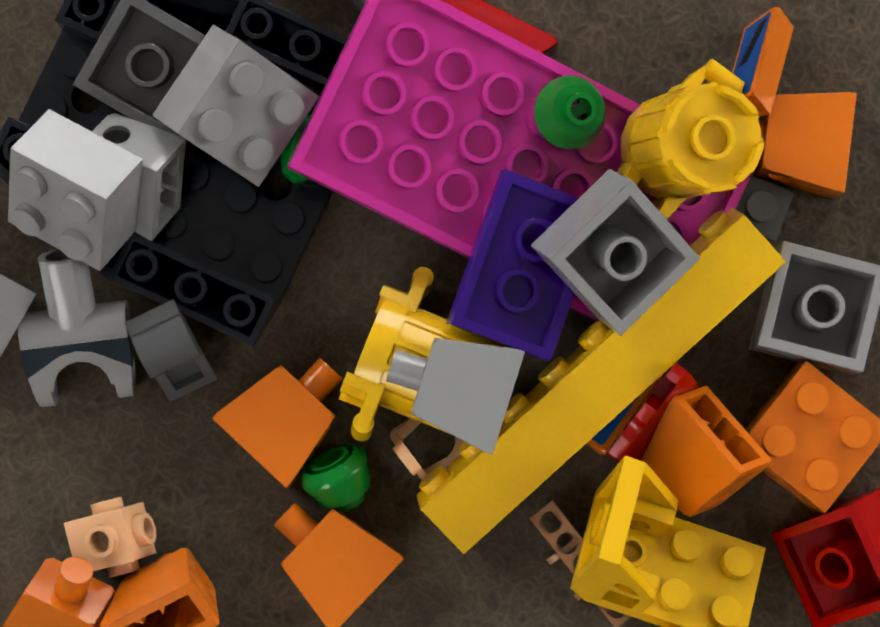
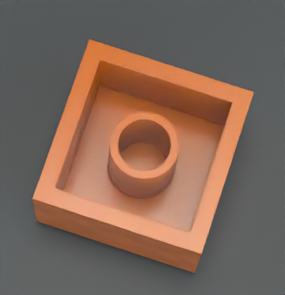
M808 361L798 363L792 368L745 428L772 460L763 472L813 512L819 513L827 512L880 444V418Z

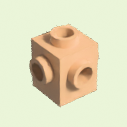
M122 496L90 504L92 515L64 523L72 557L85 559L91 564L93 571L106 568L109 578L140 570L138 560L156 554L154 545L156 541V528L152 517L146 513L144 502L124 506Z

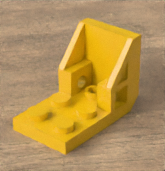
M624 456L596 489L570 589L586 602L661 627H748L766 548L675 517L678 499L646 462Z

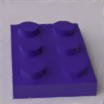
M507 169L501 170L446 324L509 348L525 351L526 354L544 361H551L575 293L530 245L579 198Z

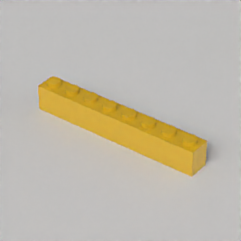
M730 208L726 213L720 210L711 215L700 226L698 232L701 236L690 245L700 259L621 336L600 320L593 323L579 337L578 343L580 346L565 360L560 356L551 361L540 372L538 376L540 383L527 395L524 396L522 393H518L513 396L509 401L493 454L484 452L464 441L458 450L461 455L447 468L439 465L425 476L419 484L421 491L416 495L420 510L463 554L470 550L786 263L782 256L743 213L734 208Z

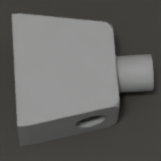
M117 113L109 114L92 132L143 158L135 232L152 241L180 209L186 139L177 134Z
M434 338L428 359L396 349L386 381L418 391L411 414L484 452L493 454L525 351Z

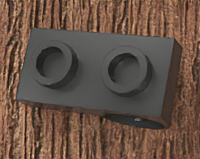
M174 299L125 322L143 367L151 379L156 378L170 402L218 379L210 360Z

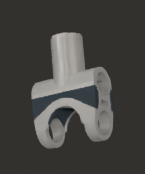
M58 248L42 253L38 257L47 309L26 311L17 327L24 370L37 403L42 408L57 406L59 398L57 375L67 365L76 362H87L100 367L107 374L110 383L115 384L119 398L133 397L136 386V350L125 325V322L132 319L128 301L125 299L95 303L89 265L69 258Z

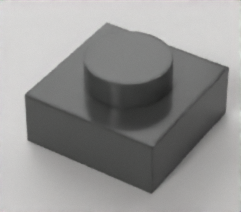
M751 176L736 210L743 213L767 241L774 243L777 240L795 192Z

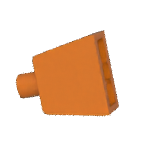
M857 93L776 95L771 115L761 116V120L758 119L761 137L764 139V150L755 169V176L829 199H836L845 193Z
M321 358L299 380L280 365L218 411L212 419L285 488H290L296 482L304 466L311 459L338 418L322 401L343 379Z
M707 385L674 396L671 399L642 457V461L649 465L678 499L676 514L680 510L683 515L688 517L720 505L772 462L770 457Z
M295 502L274 524L296 546L283 560L281 566L326 627H340L405 558L398 550L336 509H332L317 523Z
M180 548L173 553H166L157 561L126 576L120 582L99 627H216L219 625V613L214 585L188 548Z
M70 557L63 562L55 558H46L2 627H99L116 591L112 586L92 577L93 568L83 558Z

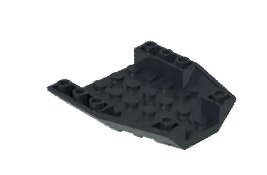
M64 0L55 19L62 28V31L19 120L8 116L0 132V178L8 185L10 148L48 109L90 131H93L109 114L117 113L127 117L103 102L92 113L79 112L74 103L75 96L80 89L74 86L73 83L120 0ZM146 0L204 35L207 34L214 24L244 42L317 94L319 98L348 39L266 0ZM318 100L313 105L308 114H312ZM196 146L190 155L184 157L181 203L177 213L152 241L134 232L99 272L109 281L161 305L174 299L183 315L254 347L280 306L333 191L312 180L297 184L292 183L291 192L286 198L271 200L263 194L262 185L264 180L258 187ZM281 155L266 177L274 172L282 173Z

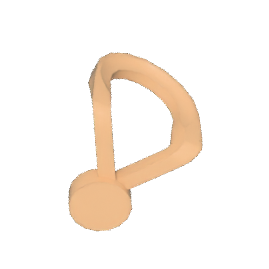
M409 418L392 429L390 439L395 444L392 449L413 476L417 474L423 480L437 466L442 465L444 468H447L461 455L458 450L464 441L455 437L453 451L446 458L423 469L403 443V440L421 423Z

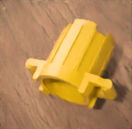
M714 59L709 60L704 66L691 73L681 84L673 86L667 93L643 102L628 117L621 135L622 163L617 173L631 179L643 192L658 198L652 204L658 207L657 209L666 219L688 198L737 188V184L744 181L750 173L754 172L764 150V139L761 137L758 110L742 93L745 82Z
M419 267L414 271L409 293L386 284L383 285L379 294L381 297L375 311L377 316L354 374L347 372L338 399L361 408L360 412L353 418L351 435L357 441L362 442L370 438L374 427V417L379 406L446 432L411 414L418 391L386 381L396 349L428 359L434 338L505 347L499 343L446 324V318L419 308L423 298L429 294L434 280L433 272L427 267Z

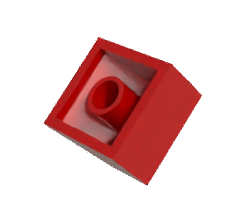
M880 487L831 506L826 513L817 512L771 533L813 627H830L880 611Z

